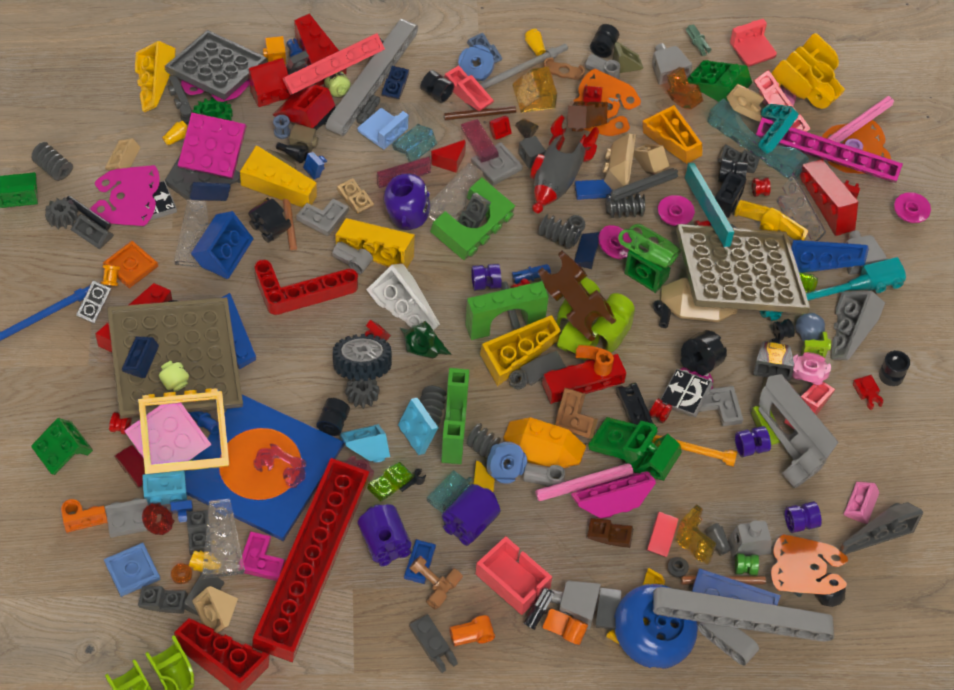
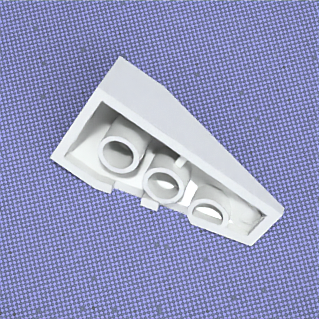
M403 263L391 265L366 289L379 306L392 312V315L397 318L399 317L410 327L426 321L434 331L440 325L418 284Z

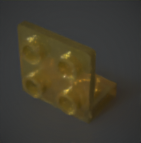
M696 504L681 520L675 540L682 548L692 552L697 560L708 565L711 562L716 543L699 530L698 525L702 521L703 509Z

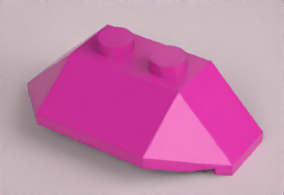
M648 471L641 472V474L633 473L629 476L577 490L571 493V497L582 509L599 518H609L614 514L629 512L639 507L656 484V481Z

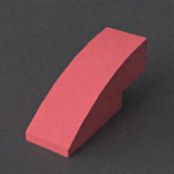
M459 65L445 73L444 78L454 83L453 92L476 110L481 111L494 102L472 75L468 76Z
M825 382L821 385L813 384L801 398L817 415L835 389ZM785 419L784 423L794 429L789 421Z

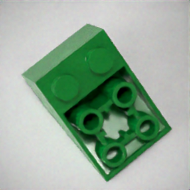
M703 60L685 80V84L720 103L730 104L727 96L737 84L749 88L753 83L746 65Z

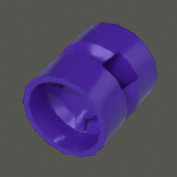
M488 264L486 268L483 265L471 267L474 291L485 290L486 287L490 289L501 288L502 279L499 264Z
M765 426L752 428L751 432L747 429L735 433V444L741 457L754 455L755 452L758 454L768 452L771 449L770 436Z
M815 501L803 503L801 507L794 505L785 508V521L791 533L804 531L805 527L810 530L819 528L822 525L821 512Z

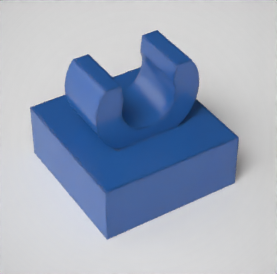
M314 152L307 154L303 168L313 179L320 178L322 170L325 169L324 163L327 160L324 156L318 157Z
M192 500L170 502L172 514L178 513L179 523L187 522V512L193 511Z

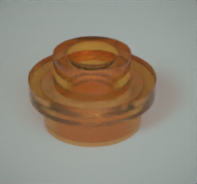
M184 563L175 565L171 571V578L177 584L188 583L193 575L192 569ZM180 573H185V574H186V575L183 576V577H179V576H178Z

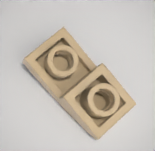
M353 178L337 186L339 194L357 214L374 206L365 190H361Z

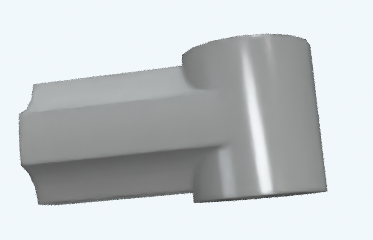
M594 54L588 57L585 68L589 70L597 69L617 79L620 78L619 62L615 60L607 61Z
M338 242L332 252L333 257L348 264L350 269L355 270L358 274H362L373 261V256L367 250H357L343 242Z
M527 463L524 481L549 487L565 482V470L559 465L546 467Z

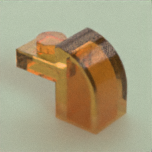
M678 67L666 76L670 85V89L667 90L668 95L681 108L691 110L704 101L699 85L688 83L684 68Z

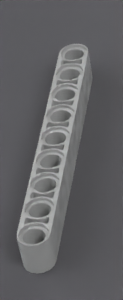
M404 19L398 21L383 42L385 50L372 57L328 118L326 123L327 130L341 136L348 132L370 97L375 94L390 73L391 66H395L415 38L418 25Z
M666 587L656 588L653 591V612L657 615L825 642L834 639L833 616L829 614Z

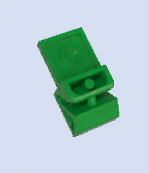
M606 417L588 444L591 451L625 460L626 464L632 465L633 473L641 474V472L648 471L653 478L662 481L665 480L682 453L680 444L668 433L652 442L658 432V427L655 424L640 421L636 425Z

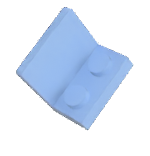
M380 108L357 128V131L384 150L408 130L409 115L402 111L398 116H393L383 108Z

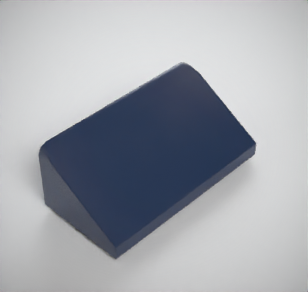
M193 182L190 185V199L227 201L230 184Z
M600 232L582 234L574 260L581 267L592 269L599 246L598 236Z
M136 336L121 370L140 378H146L159 344L153 337Z

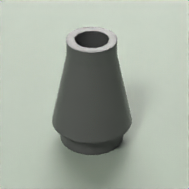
M715 523L704 530L705 538L720 555H724L731 550L723 526L720 527L719 523Z

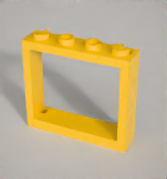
M217 388L205 389V393L189 390L184 391V395L168 392L163 393L164 397H155V394L142 395L143 399H138L145 474L229 466L222 391H218ZM216 400L222 458L151 465L146 406Z

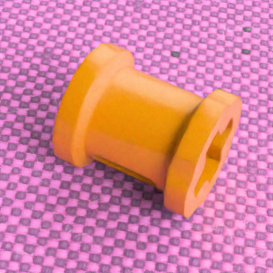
M103 265L104 275L100 284L118 286L117 274L120 267Z

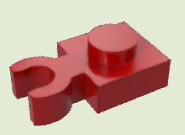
M872 375L853 381V386L860 399H867V407L870 410L874 407L873 402L878 403V406L882 407L883 398L878 395L880 389Z

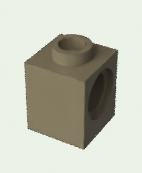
M294 124L289 137V145H305L308 147L309 153H311L313 148H316L319 138L316 137V129Z

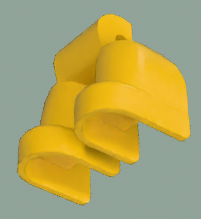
M813 33L806 43L793 51L786 60L780 61L771 73L778 82L779 87H785L790 93L803 100L808 98L812 105L820 109L827 108L845 91V88L835 78L834 73L839 65L838 55L817 33Z

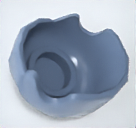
M815 313L803 314L796 320V333L800 334L802 341L820 340L822 332H825V322L821 316Z

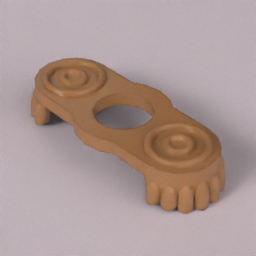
M553 57L544 60V69L547 73L574 80H580L584 77L586 70L582 65L574 67L567 63L554 62ZM564 67L567 68L569 72L563 74L559 71V69Z

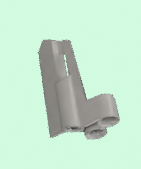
M782 374L769 376L766 386L761 392L759 412L792 457V465L781 473L793 488H797L822 469L827 458L839 442ZM772 403L794 427V432L791 435L786 434L771 417Z

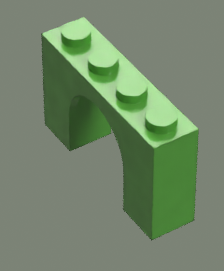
M482 177L470 187L466 198L470 200L472 194L478 193L491 202L485 215L487 223L478 228H469L460 224L445 211L433 222L430 230L434 236L463 260L468 256L472 257L481 244L485 245L489 241L492 233L496 234L502 228V224L505 221L508 223L514 216L515 205Z
M543 281L467 298L465 325L470 339L475 340L490 336V327L493 319L508 310L521 309L526 325L545 318L549 296Z
M449 368L441 463L462 464L469 369Z

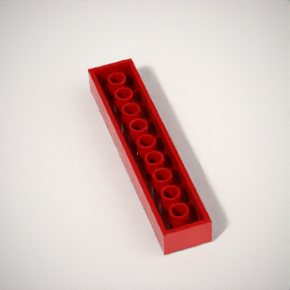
M330 458L252 640V647L254 649L293 663L368 484L369 471Z

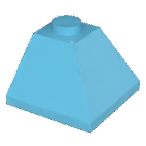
M379 424L340 434V438L348 448L369 461L382 462L385 458L390 457L386 433Z

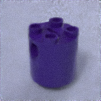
M475 484L470 485L442 513L445 523L443 526L444 530L449 535L454 534L465 546L474 542L500 515L501 510L495 494L488 488H482Z
M374 505L360 516L358 527L374 562L384 567L397 558H405L411 554L410 538L394 505Z

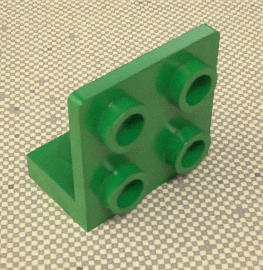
M35 172L0 176V208L38 204Z
M57 418L31 445L34 452L52 475H55L75 454L88 456L93 451L73 422Z

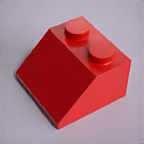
M283 58L249 68L250 92L258 107L286 100L291 96L282 79L288 76Z

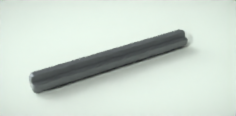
M671 168L611 191L610 198L618 201L678 177V170Z

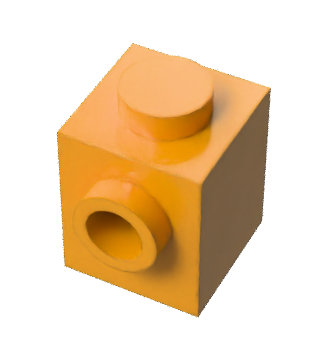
M283 36L265 38L266 48H263V55L268 59V62L283 58L286 64Z

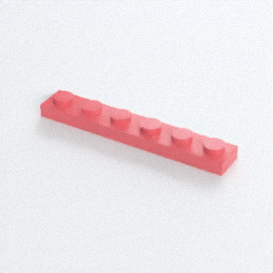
M378 33L282 79L291 95L385 50Z

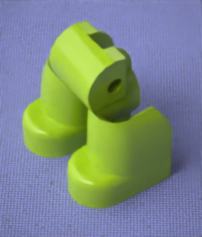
M584 278L581 281L590 295L595 290L600 292L597 284L589 278ZM610 294L606 301L611 306L616 322L611 324L604 317H599L592 326V331L596 338L591 342L577 328L573 327L569 321L559 337L557 347L576 354L579 345L596 347L601 335L607 340L605 350L614 352L631 329L635 312L633 302L622 294ZM566 299L563 301L557 314L556 323L558 326H560L561 319H568L566 315L573 310Z
M175 635L171 637L172 645L162 653L151 657L148 652L145 653L148 663L157 674L165 690H191L194 687V673L191 664ZM135 659L132 660L133 668L124 675L111 680L108 673L105 675L112 690L152 689Z

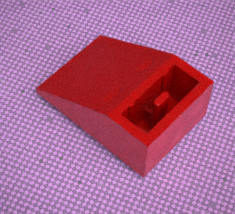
M312 85L292 94L273 113V116L285 115L291 122L314 128L335 106L329 88Z

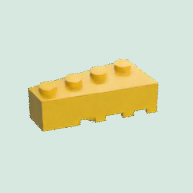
M257 145L240 170L241 186L280 200L287 199L291 204L303 208L306 203L312 205L317 197V184L315 181Z
M348 218L344 220L335 234L336 244L343 242L357 250L365 249L371 253L374 262L386 267L403 263L407 269L414 258L415 234Z
M550 315L483 343L480 356L497 387L506 381L513 371L520 370V367L531 362L558 342L561 330L553 316Z

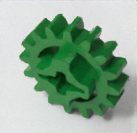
M211 97V100L205 98L204 102L198 101V105H194V110H192V113L232 121L231 117H233L231 104H227V101L220 102L214 100L213 97Z

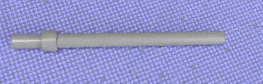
M563 44L556 48L552 47L546 50V53L480 83V85L486 89L543 62L546 58L553 57L554 59L558 54L567 51L568 46Z

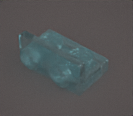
M419 124L392 143L394 150L406 154L410 163L415 162L437 145L433 130Z
M453 471L427 497V502L443 513L473 484V479L469 477L466 480Z

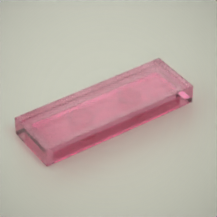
M478 119L461 124L462 131L481 162L499 157L497 149Z
M429 156L377 172L378 187H386L391 179L397 175L415 174L422 176L431 173V160Z

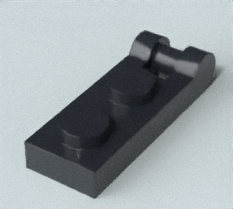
M636 382L629 384L627 387H616L617 396L622 402L630 423L638 425L640 421L654 424Z

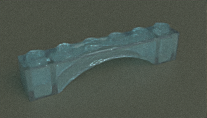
M722 99L709 111L707 122L712 127L717 128L725 136L759 157L768 166L774 168L792 182L802 173V165L808 163L809 157L796 148L777 145L773 151L765 154L758 147L761 138L748 129L743 123L739 112L734 111L730 103L725 99Z

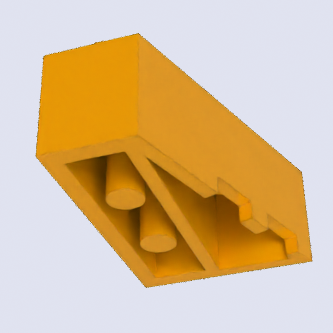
M675 105L643 120V133L659 145H663L666 150L686 164L702 156V142Z

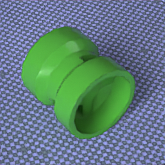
M737 553L735 558V574L749 573L750 575L757 576L759 556L755 554L745 556L744 554Z

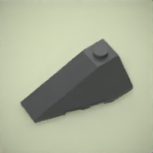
M909 502L903 504L895 503L843 542L840 551L846 555L914 533L923 515V511Z

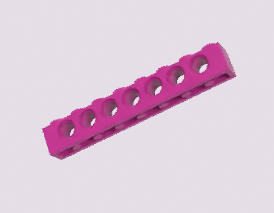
M762 118L756 137L762 139L775 121ZM790 127L778 143V145L894 183L897 182L903 163Z

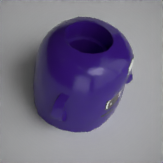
M415 174L395 176L387 184L384 191V204L388 215L394 225L402 230H412L422 226L430 212V193L427 191L424 181Z

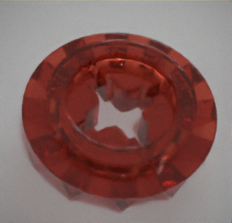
M160 502L157 504L151 503L143 510L142 521L148 531L156 535H164L173 528L172 525L175 520L172 518L173 513L167 509L168 506H162ZM161 514V521L155 523L157 521V515Z

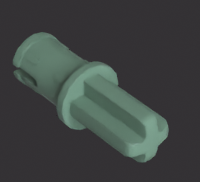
M694 24L688 25L686 32L692 39V44L696 45L702 56H706L705 50L709 54L712 49L705 41V36L700 34Z

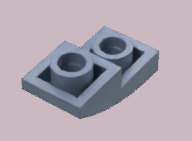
M484 33L468 39L467 44L469 47L482 45L488 48L494 57V63L503 59L495 45H490Z

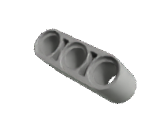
M704 622L698 624V630L703 636L740 665L745 666L759 651L758 644L739 628Z

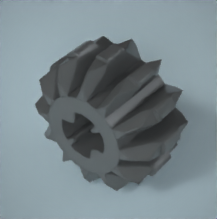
M65 197L62 200L56 198L55 202L50 201L45 209L47 222H49L51 227L56 226L57 229L60 227L66 229L67 225L73 226L74 221L78 218L76 205H74L72 200L67 201Z
M353 378L352 381H348L345 390L349 403L354 402L355 408L358 405H362L363 409L366 404L372 407L373 401L378 400V394L380 393L376 379L371 380V378H368V381H363V379L355 381V378Z

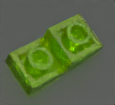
M399 462L386 469L383 476L371 481L367 489L381 502L398 491L414 475Z

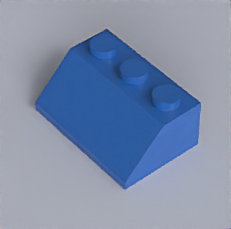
M233 211L216 214L191 252V255L202 268L228 279L254 238Z

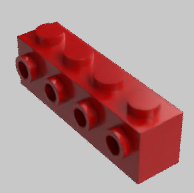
M613 355L612 370L607 376H600L594 371L595 360H587L582 364L569 365L564 369L551 370L543 374L542 385L550 404L562 400L565 388L588 394L625 383L627 372L619 355Z

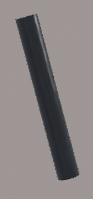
M67 196V201L72 200L78 211L104 229H110L111 223L73 197Z

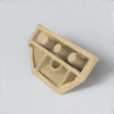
M629 133L614 141L611 148L606 150L604 159L607 162L603 166L602 173H605L604 182L612 190L629 185L636 134Z
M688 278L679 279L661 288V301L669 307L674 315L682 319L720 322L732 314H736L738 309L695 306Z

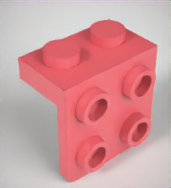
M764 18L737 26L732 30L730 44L748 67L773 59L777 55V52L764 36L767 25Z

